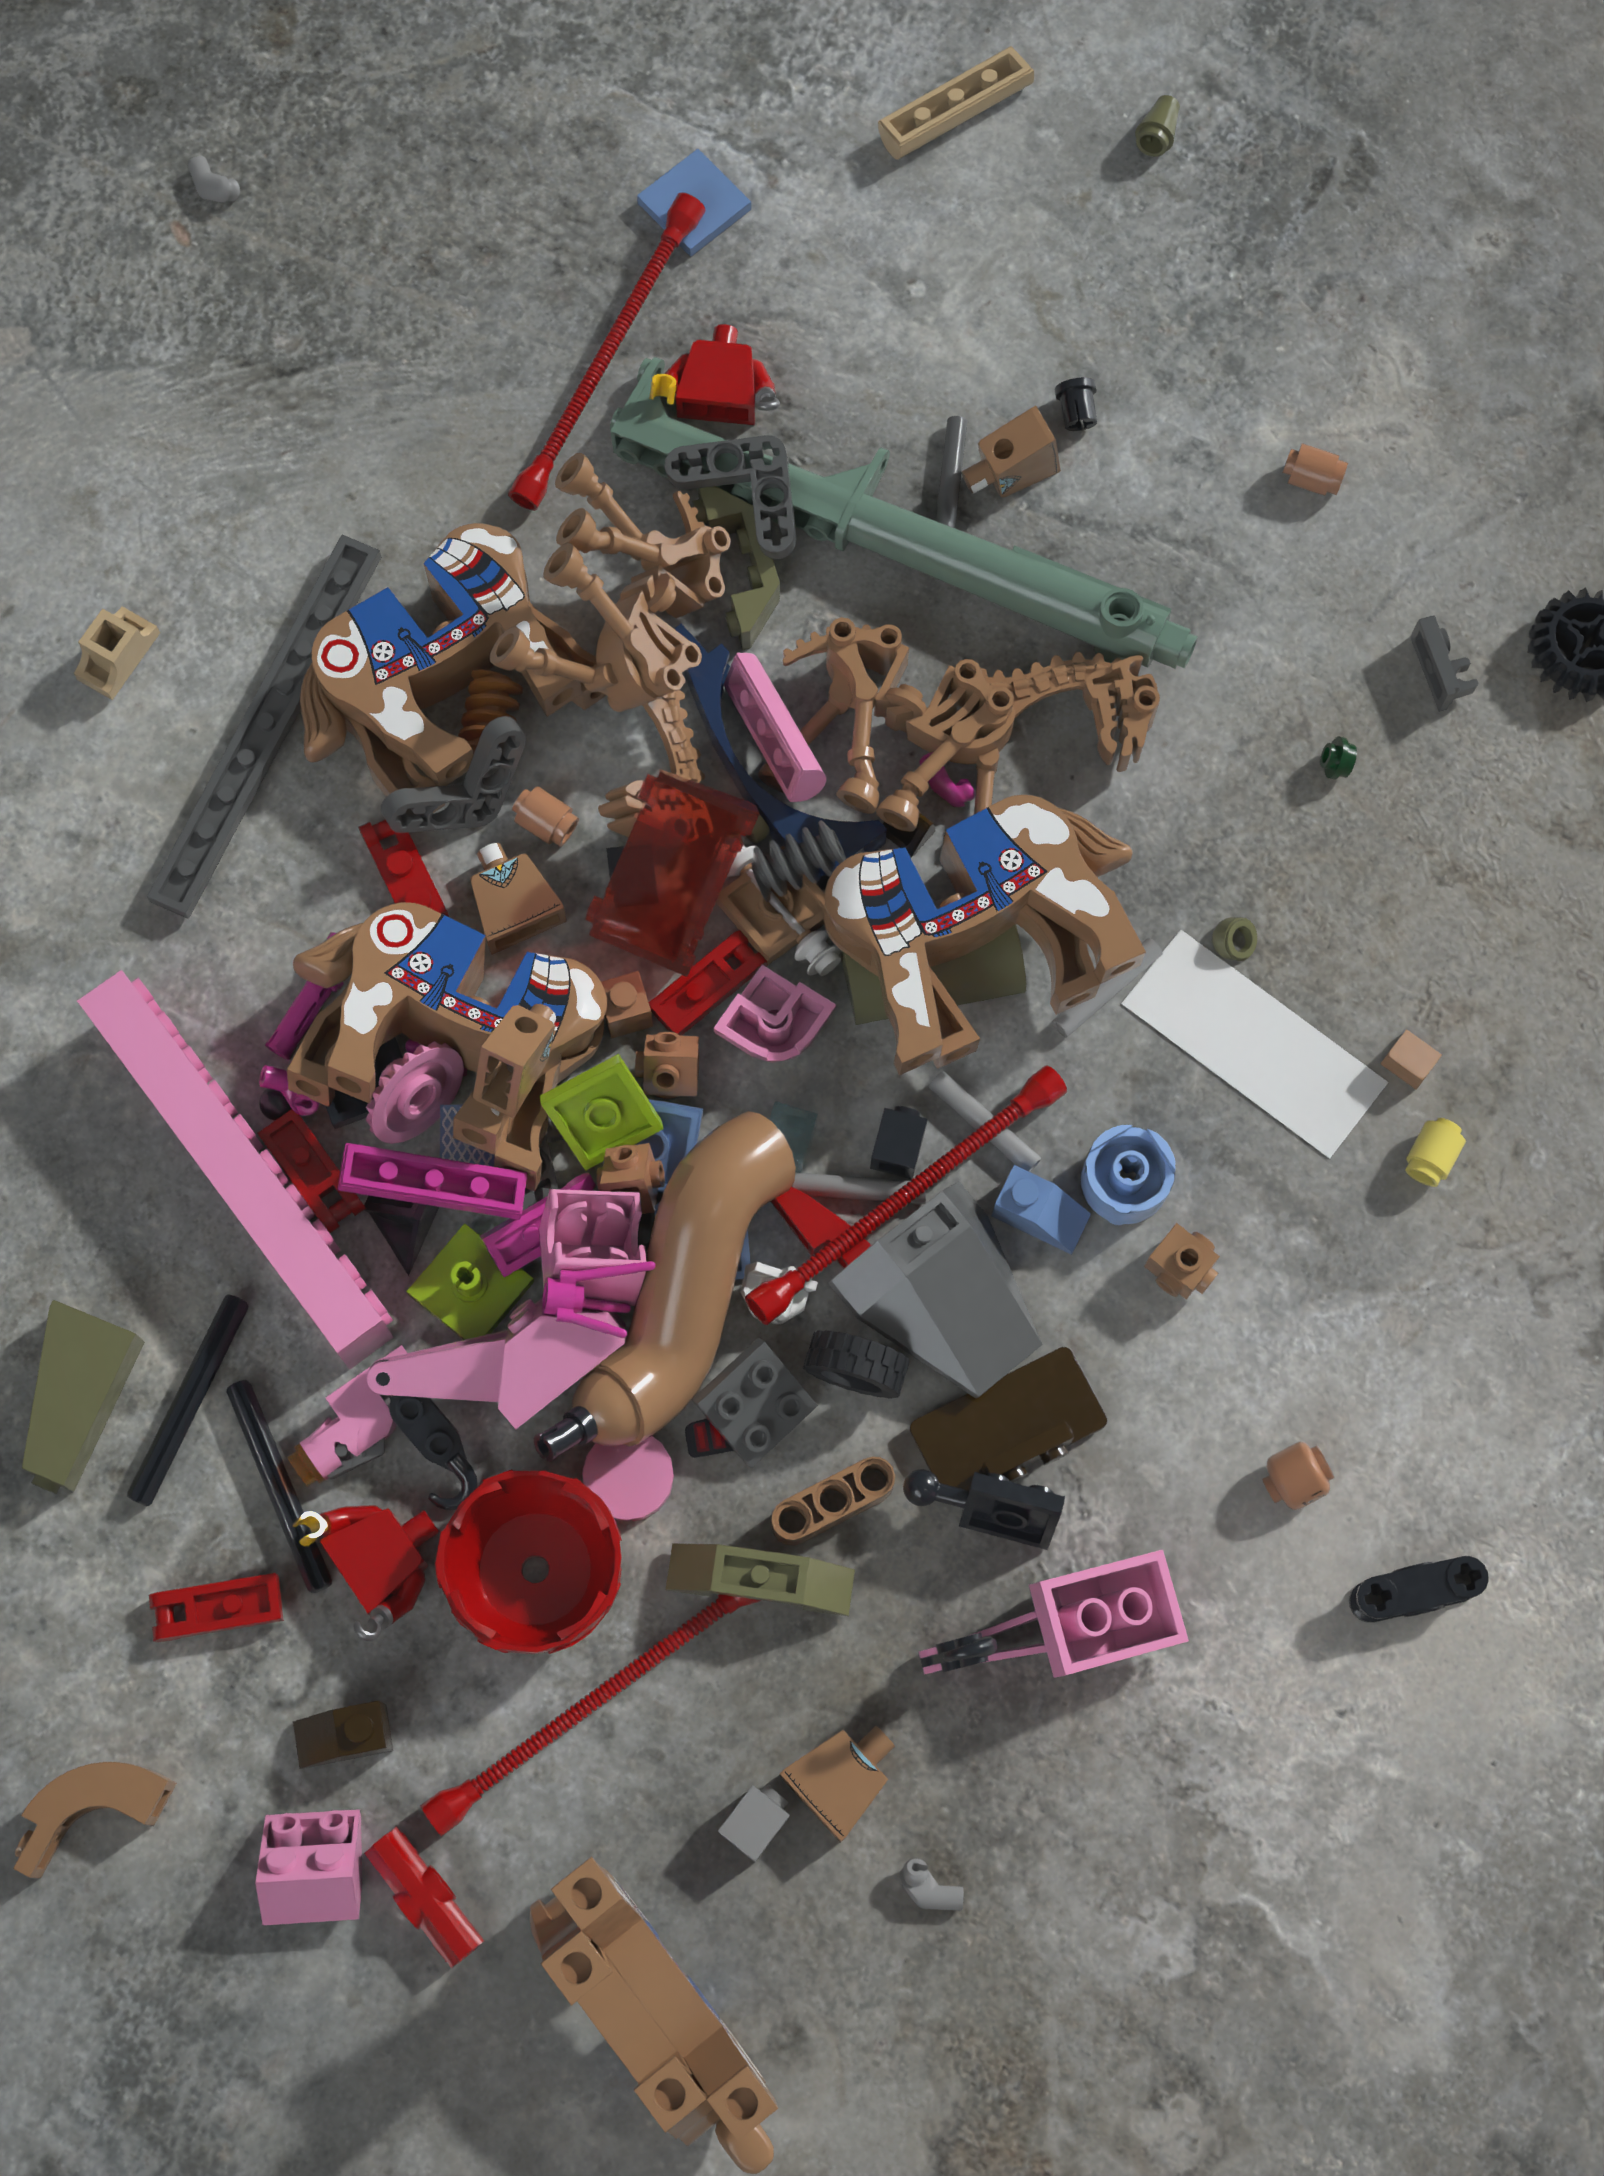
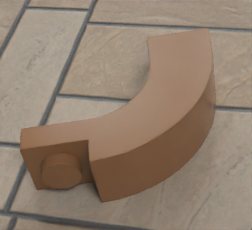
M120 1762L91 1763L67 1771L40 1790L22 1813V1817L34 1822L37 1826L34 1831L28 1830L20 1840L15 1850V1856L19 1859L13 1869L29 1878H41L71 1825L83 1815L97 1809L113 1808L144 1825L154 1826L177 1783L150 1769Z

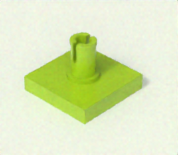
M619 1054L540 1095L542 1107L585 1171L604 1161L606 1148L635 1145L664 1129L661 1118Z
M464 1223L406 1292L463 1340L491 1334L531 1287L534 1279L521 1268L503 1277L481 1240L480 1235Z

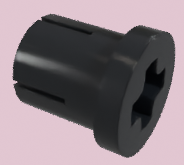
M1085 377L1073 378L1063 381L1055 387L1056 399L1061 401L1066 430L1082 431V420L1084 430L1090 429L1097 424L1093 397L1097 389L1094 379Z

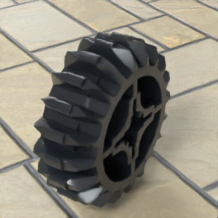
M1585 587L1575 597L1568 590L1566 593H1563L1560 600L1555 597L1551 599L1545 609L1540 610L1535 617V624L1529 630V638L1532 640L1528 645L1527 652L1535 655L1531 662V668L1544 669L1540 675V682L1553 680L1555 682L1553 693L1559 692L1563 687L1568 690L1569 700L1576 698L1579 692H1582L1586 703L1593 700L1596 693L1604 700V593L1601 590L1592 598ZM1593 636V640L1589 644L1590 648L1587 647L1582 654H1579L1583 646L1582 642L1586 643L1588 638ZM1559 647L1565 652L1567 659L1561 653ZM1583 667H1590L1595 670L1585 669Z

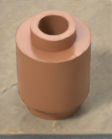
M1302 443L1299 451L1290 450L1282 473L1290 475L1288 484L1324 496L1327 492L1337 495L1348 463L1339 460L1340 455Z
M539 786L535 787L532 791L528 789L523 790L512 808V811L517 813L514 822L549 845L555 843L562 847L570 838L579 822V818L572 814L573 809Z

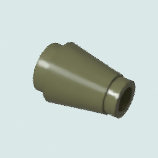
M1169 95L1160 96L1136 128V144L1144 154L1153 157L1161 156L1173 146L1178 111L1180 109V104L1174 97Z

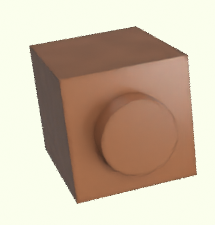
M639 971L601 981L607 997V1008L604 1017L611 1039L653 1027L651 1009Z

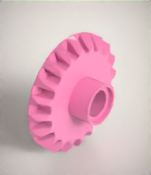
M434 1041L427 1047L419 1045L413 1054L406 1052L403 1058L391 1062L383 1070L379 1078V1087L372 1094L374 1099L366 1106L369 1111L366 1122L370 1126L369 1130L382 1142L394 1144L410 1140L432 1126L440 1118V1105H450L460 1088L464 1066L459 1053L446 1043L440 1045Z

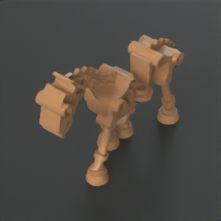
M576 453L559 470L555 480V487L570 495L588 496L587 502L595 510L601 509L615 527H603L598 531L596 529V522L590 513L583 508L573 511L558 530L556 542L561 547L549 558L544 568L543 577L548 582L560 587L568 586L571 589L577 587L576 593L582 600H590L606 620L596 648L597 668L556 657L555 652L551 649L538 648L534 652L530 647L529 639L516 626L506 630L496 641L490 654V662L506 670L515 669L521 672L528 669L533 670L536 675L540 676L555 674L582 682L588 691H599L607 694L609 706L616 712H623L641 705L644 707L662 738L668 755L671 777L657 783H646L643 780H637L612 789L605 794V798L610 802L599 805L598 810L601 816L615 819V821L608 823L607 827L616 833L628 837L631 845L650 843V850L660 851L710 832L711 823L703 802L705 794L699 789V782L705 779V774L698 769L696 762L700 758L701 753L691 745L690 739L693 737L694 732L691 728L685 727L683 719L687 718L688 713L685 709L680 708L679 701L685 698L684 692L680 690L685 683V677L682 675V672L698 666L701 662L702 654L700 648L695 643L686 639L654 613L666 611L677 619L703 608L705 603L721 597L725 592V585L720 573V556L722 552L728 550L731 540L725 528L721 526L711 528L705 526L703 522H698L696 519L698 509L696 507L691 508L688 503L690 496L688 493L682 494L681 491L673 493V499L681 514L686 534L675 539L668 538L656 530L642 534L612 497V488L605 482L598 483V476L594 473V467L589 459L582 453ZM579 550L583 553L600 550L603 554L622 552L631 555L637 561H641L645 572L631 578V584L624 587L620 593V599L614 604L602 588L603 581L596 574L589 575L587 573L588 568L583 564V557Z
M841 617L835 619L830 627H827L825 636L820 637L814 631L810 634L811 641L805 643L802 639H798L795 650L792 651L788 648L783 650L784 666H789L802 658L814 654L827 652L826 669L833 682L829 688L828 701L800 730L808 746L837 715L845 713L850 707L856 709L852 749L847 752L848 763L855 767L856 773L853 778H848L840 786L836 793L837 797L847 806L862 813L873 814L876 811L877 815L884 822L903 831L915 830L919 818V810L917 808L919 800L916 797L924 795L929 788L927 782L948 761L960 764H977L974 814L991 806L994 774L997 772L999 752L1010 739L1015 718L1038 701L1060 692L1076 689L1082 690L1089 710H1093L1098 734L1097 749L1106 765L1112 764L1117 742L1113 738L1118 723V729H1120L1119 742L1122 744L1116 768L1118 772L1126 771L1131 754L1134 763L1139 761L1146 734L1152 727L1160 701V695L1153 675L1145 674L1138 677L1143 657L1140 655L1131 656L1123 660L1116 658L1112 663L1105 662L1104 656L1101 653H1097L1093 660L1085 659L1081 652H1076L1072 660L1063 661L1058 655H1055L1051 658L1049 666L1043 668L1040 663L1035 662L1031 665L1030 673L1023 674L1021 669L1015 668L1012 672V677H1005L1001 670H996L993 677H988L986 669L980 668L977 662L972 659H964L959 661L955 667L948 666L927 708L925 702L922 701V693L916 688L906 684H901L899 688H896L908 665L909 647L901 644L902 634L895 625L887 624L871 629L869 625L865 624L862 628L855 627L854 622L850 619ZM865 668L886 676L879 692ZM873 708L874 716L884 717L885 724L892 730L906 732L909 741L930 753L933 752L914 772L908 771L901 779L903 785L901 790H895L894 794L887 796L879 806L880 794L877 789L880 784L876 780L872 763L875 761L874 749L869 747ZM766 762L758 773L759 778L769 787L784 793Z

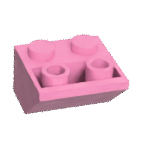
M360 1809L285 1813L265 1816L255 1882L262 1925L359 1919L362 1893Z

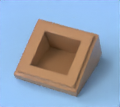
M1406 1029L1385 1056L1381 1065L1417 1090L1442 1054Z

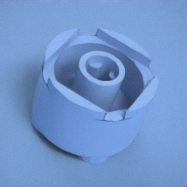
M1133 1125L1113 1127L1102 1133L1094 1141L1081 1171L1083 1195L1089 1206L1098 1215L1114 1225L1134 1224L1150 1218L1162 1207L1171 1191L1175 1178L1174 1154L1168 1143L1152 1130L1132 1127ZM1123 1169L1125 1173L1134 1171L1136 1173L1134 1181L1130 1178L1123 1179L1120 1176L1121 1170Z

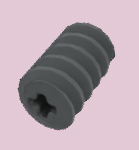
M821 820L818 822V836H814L804 827L802 828V842L798 843L789 833L786 835V848L783 850L774 840L769 841L770 855L765 856L758 847H754V861L751 862L760 892L765 901L769 902L771 900V887L782 897L787 894V881L797 890L803 888V874L812 883H817L820 880L819 868L830 877L836 869L835 861L841 864L846 860V857L834 830H830Z

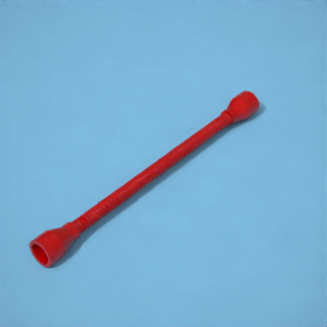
M682 192L678 193L667 212L666 227L661 235L659 245L651 256L637 284L634 286L632 293L629 295L630 297L625 302V306H623L615 323L608 332V336H606L603 344L600 346L593 362L588 367L586 375L583 376L580 382L581 384L575 390L576 392L566 406L561 419L558 420L546 445L541 450V454L536 455L532 464L516 477L508 491L510 499L519 506L531 511L538 509L547 493L549 475L554 468L553 461L556 460L558 452L564 446L566 439L569 437L568 435L578 421V417L581 416L583 408L586 407L598 382L603 377L605 369L611 363L615 352L633 324L635 317L638 315L637 313L642 308V304H644L647 296L650 294L652 287L655 285L654 283L659 278V274H661L664 266L667 264L671 253L675 248H678L682 239L698 226L706 210L704 205L694 196Z
M1047 1065L1042 1067L1027 1079L1020 1093L1010 1100L1009 1106H1006L1005 1109H1002L992 1119H989L988 1122H985L975 1132L968 1135L967 1138L959 1142L958 1145H955L949 1152L942 1155L941 1158L937 1159V1162L929 1165L928 1168L924 1169V1172L916 1175L915 1178L911 1179V1182H907L906 1185L898 1189V1192H894L893 1195L885 1199V1202H881L880 1205L876 1206V1209L874 1208L871 1212H868L867 1215L863 1216V1219L855 1222L854 1225L850 1226V1229H846L845 1232L841 1233V1236L833 1239L832 1243L830 1242L827 1246H824L823 1249L819 1250V1253L811 1256L810 1260H806L805 1263L801 1264V1267L799 1266L793 1271L789 1270L782 1277L763 1282L745 1296V1300L750 1310L763 1324H770L786 1311L794 1296L804 1288L805 1282L813 1279L814 1275H818L819 1272L823 1271V1268L825 1269L828 1265H831L837 1258L844 1255L845 1251L853 1248L854 1244L856 1245L863 1238H866L868 1234L876 1230V1227L878 1228L885 1221H888L889 1217L891 1218L894 1214H897L903 1207H906L916 1197H919L929 1187H932L942 1177H945L955 1167H958L959 1164L967 1160V1157L978 1151L980 1147L991 1141L997 1134H1000L1010 1124L1017 1121L1018 1118H1024L1032 1111L1049 1107L1067 1093L1064 1080L1052 1067Z
M718 1594V1598L715 1600L716 1603L711 1602V1606L707 1605L706 1610L702 1609L701 1613H696L697 1617L692 1616L691 1620L686 1621L687 1624H682V1628L677 1627V1631L673 1630L672 1635L668 1634L667 1638L664 1637L662 1639L663 1642L658 1641V1645H653V1649L649 1648L648 1653L644 1652L643 1656L639 1655L638 1660L634 1659V1663L630 1662L628 1664L629 1667H623L624 1670H619V1674L615 1673L614 1678L610 1677L609 1681H604L605 1685L600 1684L599 1689L596 1687L594 1689L595 1692H589L590 1695H585V1699L581 1698L579 1700L580 1703H575V1707L570 1706V1710L566 1709L565 1714H560V1718L558 1716L555 1717V1721L551 1720L550 1725H545L546 1728L542 1727L540 1732H535L536 1735L532 1734L530 1736L531 1739L527 1738L525 1740L526 1743L521 1742V1746L517 1745L516 1750L512 1749L511 1754H506V1758L502 1756L501 1761L497 1760L496 1765L492 1764L491 1768H486V1772L482 1771L481 1776L477 1775L476 1779H467L459 1786L439 1791L420 1805L422 1811L440 1836L445 1835L462 1822L472 1805L482 1798L481 1795L484 1794V1790L488 1791L489 1787H494L493 1783L498 1784L499 1779L503 1780L504 1776L507 1777L509 1775L508 1772L513 1773L514 1768L518 1769V1765L522 1766L524 1764L523 1761L527 1762L528 1758L534 1757L533 1754L537 1755L539 1753L538 1750L542 1751L543 1747H548V1743L552 1744L553 1739L557 1740L558 1736H563L562 1732L567 1733L568 1728L572 1729V1725L576 1726L578 1724L577 1721L582 1722V1718H587V1714L591 1715L593 1713L592 1710L596 1711L597 1707H602V1703H607V1699L611 1700L612 1696H617V1692H622L621 1689L625 1690L627 1688L626 1685L630 1686L632 1684L631 1681L636 1682V1678L640 1679L641 1674H646V1670L648 1672L651 1671V1667L655 1668V1664L659 1665L661 1663L660 1660L664 1661L666 1659L665 1656L670 1657V1653L674 1654L675 1649H680V1645L683 1647L685 1645L684 1642L689 1643V1639H694V1635L698 1636L699 1631L703 1632L704 1628H709V1624H714L713 1621L717 1622L719 1620L718 1617L722 1618L723 1613L725 1615L728 1612L732 1614L740 1607L758 1603L761 1600Z

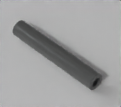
M951 416L947 419L935 521L952 528L956 527L961 471L968 421L960 416Z

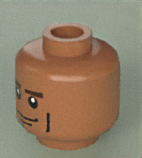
M1300 1441L1268 1458L1267 1470L1269 1476L1262 1480L1274 1503L1283 1500L1292 1510H1299L1326 1496L1330 1491L1329 1481L1335 1477L1319 1447L1316 1445L1310 1448L1308 1444Z

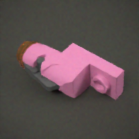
M401 1345L383 1358L402 1355L407 1352ZM370 1367L325 1397L338 1417L333 1420L328 1417L309 1437L294 1446L295 1452L287 1456L289 1462L307 1487L316 1481L321 1484L328 1478L335 1479L385 1453V1439L393 1433L397 1424L391 1418L389 1407L381 1395L373 1392L367 1384V1374Z

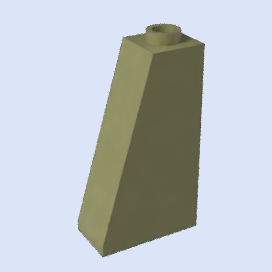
M53 1300L49 1307L22 1469L34 1475L31 1482L33 1485L54 1494L58 1493L60 1486L70 1491H75L145 1343L136 1333L56 1300Z

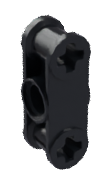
M1461 1556L1435 1563L1425 1562L1400 1568L1391 1573L1368 1578L1356 1585L1349 1597V1607L1359 1620L1366 1623H1375L1401 1616L1410 1617L1445 1608V1606L1462 1603L1480 1595L1487 1587L1489 1581L1488 1571L1479 1559L1472 1556ZM1459 1573L1461 1575H1469L1471 1583L1466 1586L1462 1583L1456 1584L1454 1576ZM1371 1592L1376 1596L1381 1595L1383 1603L1378 1606L1374 1604L1367 1605L1365 1596Z

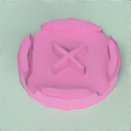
M653 1436L630 1447L623 1444L606 1446L595 1443L586 1456L582 1472L584 1484L601 1497L614 1519L619 1521L643 1520L659 1511L671 1494L674 1479L671 1457L663 1444Z

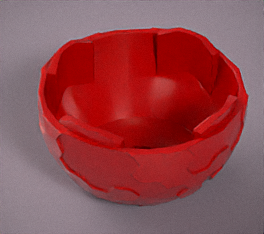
M511 1469L483 1479V1483L458 1506L445 1529L440 1533L435 1562L436 1578L439 1588H442L449 1603L451 1613L461 1626L469 1630L478 1639L479 1643L505 1654L509 1652L551 1654L575 1645L592 1633L610 1611L621 1586L622 1557L620 1541L622 1539L611 1511L601 1497L577 1478L572 1479L547 1471H515ZM535 1557L543 1558L549 1565L547 1577L539 1583H531L523 1575L525 1563Z

